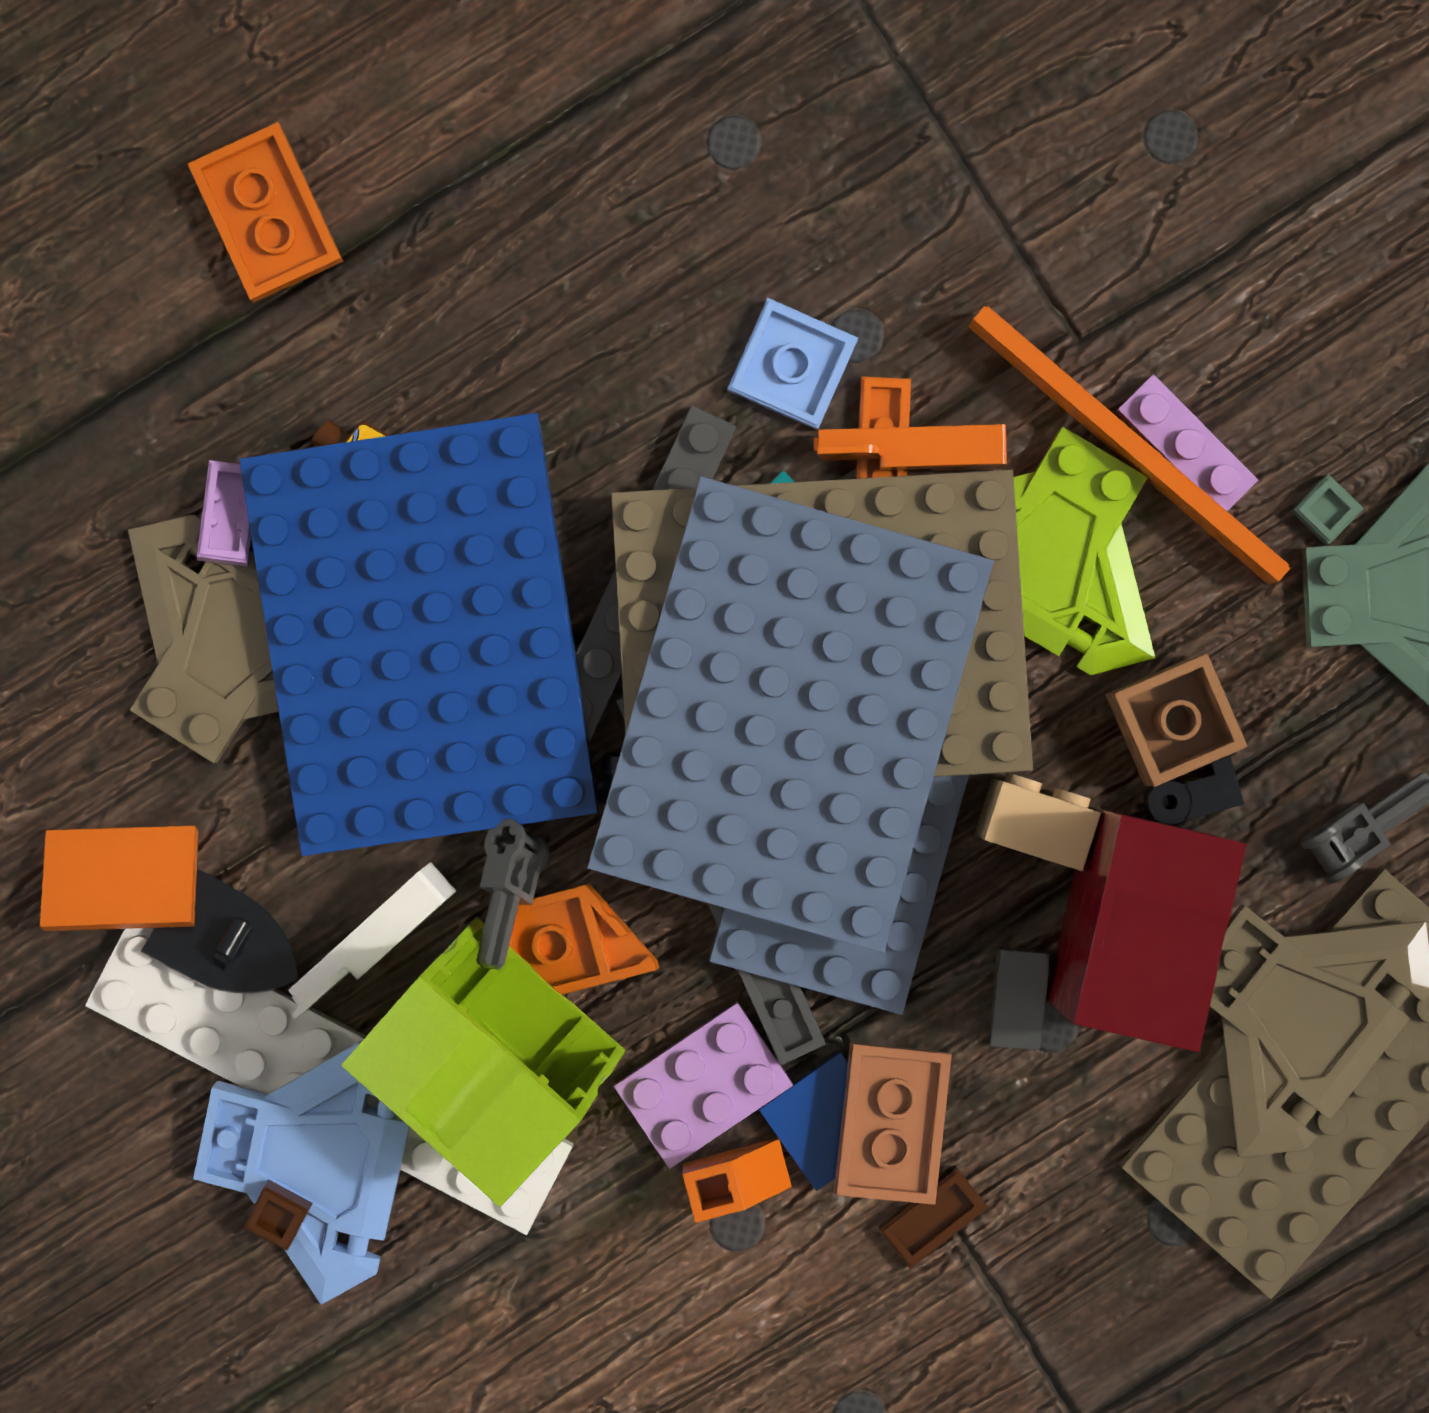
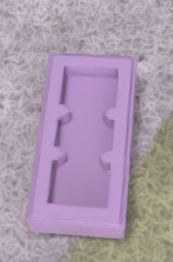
M209 460L197 561L248 567L251 532L240 464Z

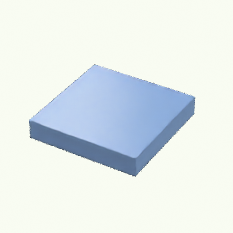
M767 298L727 391L818 431L858 337Z

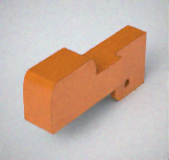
M1005 424L818 430L819 438H814V452L818 454L820 461L880 459V470H998L1005 468L1007 465Z

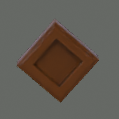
M268 1180L243 1228L287 1251L313 1203Z

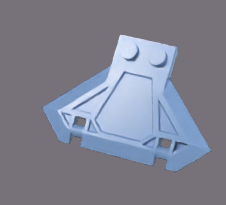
M362 1041L269 1094L217 1081L211 1088L193 1177L194 1180L247 1193L254 1205L268 1180L312 1202L313 1204L293 1243L285 1252L321 1305L377 1274L381 1256L367 1251L369 1239L384 1240L386 1237L410 1128L380 1100L378 1108L366 1106L369 1094H373L341 1066ZM339 1232L350 1234L348 1245L337 1242Z

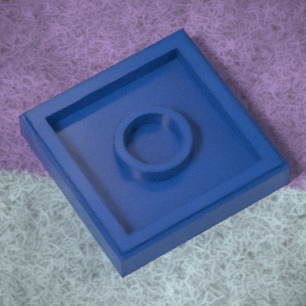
M840 1050L795 1081L792 1087L759 1108V1111L816 1191L835 1179L848 1065Z

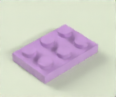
M738 1001L614 1084L615 1089L669 1169L793 1086V1082Z

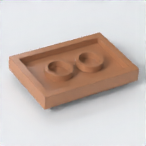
M850 1042L834 1193L836 1195L936 1204L952 1054L943 1051Z

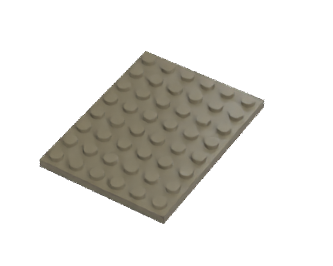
M1013 470L737 486L994 560L934 777L1033 771ZM697 488L611 493L625 733H627Z

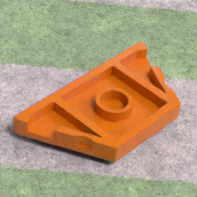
M590 883L534 897L532 905H518L509 946L561 995L656 971L659 968L658 960Z

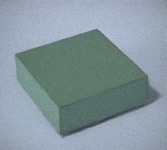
M1327 474L1317 482L1290 512L1324 545H1329L1364 508Z

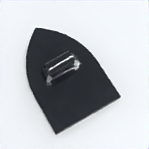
M198 868L194 927L155 928L141 950V953L192 981L223 992H268L298 982L296 962L290 944L279 924L269 912L247 895Z

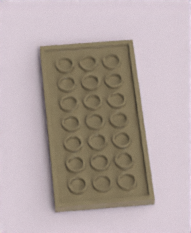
M1379 868L1324 932L1426 921L1429 944V907L1386 869ZM1385 975L1374 990L1383 995L1394 980ZM1410 993L1402 1003L1399 1010L1407 1015L1410 1020L1334 1116L1329 1120L1317 1111L1307 1123L1305 1128L1317 1136L1307 1150L1248 1157L1237 1156L1225 1048L1223 1045L1123 1158L1119 1165L1257 1288L1272 1299L1429 1121V996L1424 1002H1421ZM1293 1092L1281 1108L1289 1114L1301 1097Z

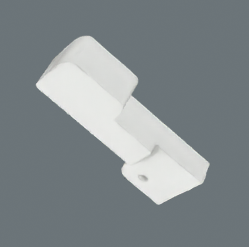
M431 862L418 871L288 990L293 995L292 999L299 1006L291 1013V1016L296 1020L349 973L357 980L362 977L457 890Z

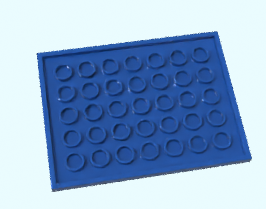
M538 413L239 459L302 856L493 829L504 819H512L520 824L599 812Z

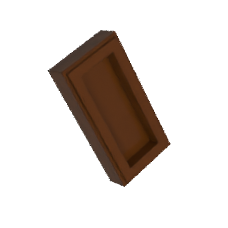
M954 1166L938 1179L935 1205L909 1202L878 1227L880 1232L911 1269L985 1211L988 1206L957 1166Z

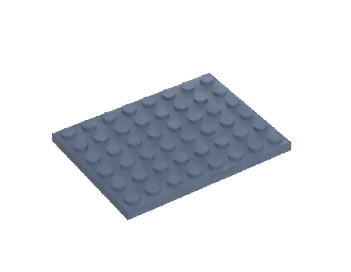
M700 476L587 869L885 953L994 560Z

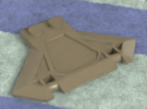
M189 515L128 529L158 666L130 708V711L212 763H218L245 719L279 712L254 552L251 550L249 552L248 567L205 562L201 571L197 573L186 566L185 563L191 554L197 557L202 520L199 517Z
M1241 904L1230 917L1219 959L1210 1008L1221 1016L1238 1157L1307 1150L1317 1136L1305 1128L1307 1123L1317 1111L1330 1120L1410 1020L1407 1015L1399 1010V1007L1410 993L1421 1002H1424L1429 996V944L1426 921L1284 937L1245 905ZM1385 975H1388L1394 981L1385 993L1381 995L1374 989ZM1294 1092L1301 1099L1288 1114L1281 1107Z

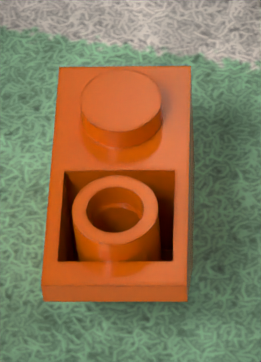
M779 1138L683 1163L682 1175L695 1223L746 1210L792 1187Z

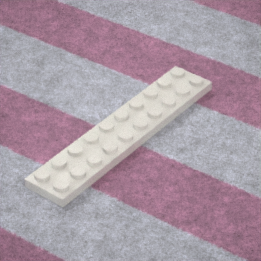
M155 928L124 929L85 1005L240 1087L266 1094L275 1091L366 1037V1035L312 1007L295 1020L291 1013L299 1006L291 996L278 989L260 993H230L208 988L192 981L141 953L143 946ZM369 1094L366 1106L378 1108L379 1099ZM409 1128L400 1170L527 1235L574 1143L564 1139L501 1207L495 1204L412 1128Z

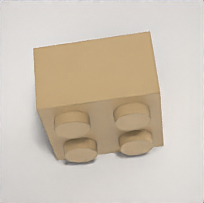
M1007 773L1005 781L992 779L974 835L1007 848L1083 871L1101 812L1088 809L1091 799L1054 788L1052 797L1039 793L1042 783L1015 774Z

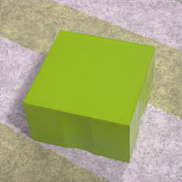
M476 917L445 952L418 977L341 1066L495 1204L501 1207L580 1123L597 1097L598 1087L609 1077L626 1050L574 1003L549 985L510 946L505 964L501 969H489L478 965L476 958L485 924Z

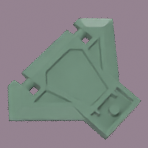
M1428 463L1355 545L1305 547L1301 549L1306 646L1321 647L1359 644L1429 706Z

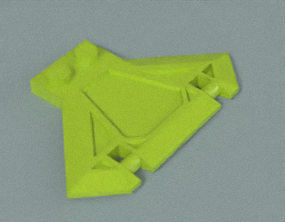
M1061 427L1035 471L1014 477L1024 637L1056 656H1060L1066 645L1078 650L1083 654L1076 667L1088 675L1155 659L1121 524L1148 477L1065 427ZM1083 617L1098 626L1093 636L1078 628Z

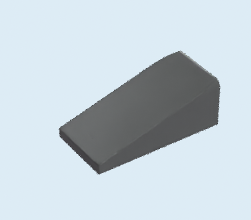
M997 947L990 1046L1040 1050L1049 975L1050 953L1048 951Z

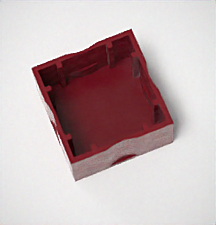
M1089 806V809L1101 812L1083 871L1076 869L1074 871L1046 1000L1075 1025L1200 1052L1223 941L1231 916L1247 843Z

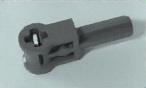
M1424 772L1419 773L1368 809L1364 803H1353L1329 821L1310 831L1299 841L1303 849L1311 850L1325 871L1323 879L1328 885L1346 878L1365 862L1391 845L1385 833L1429 803V776Z
M504 819L495 828L490 829L485 838L484 845L487 858L480 887L492 895L476 961L482 967L496 970L501 969L505 964L518 905H532L539 873L545 868L549 859L548 844L539 836L527 835L524 827L512 819ZM498 844H501L502 846H504V847H505V851H504L503 849H501L500 847H498ZM529 847L535 850L536 854L529 851Z

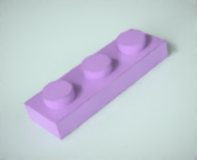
M1154 374L1115 411L1143 440L1226 511L1258 481Z

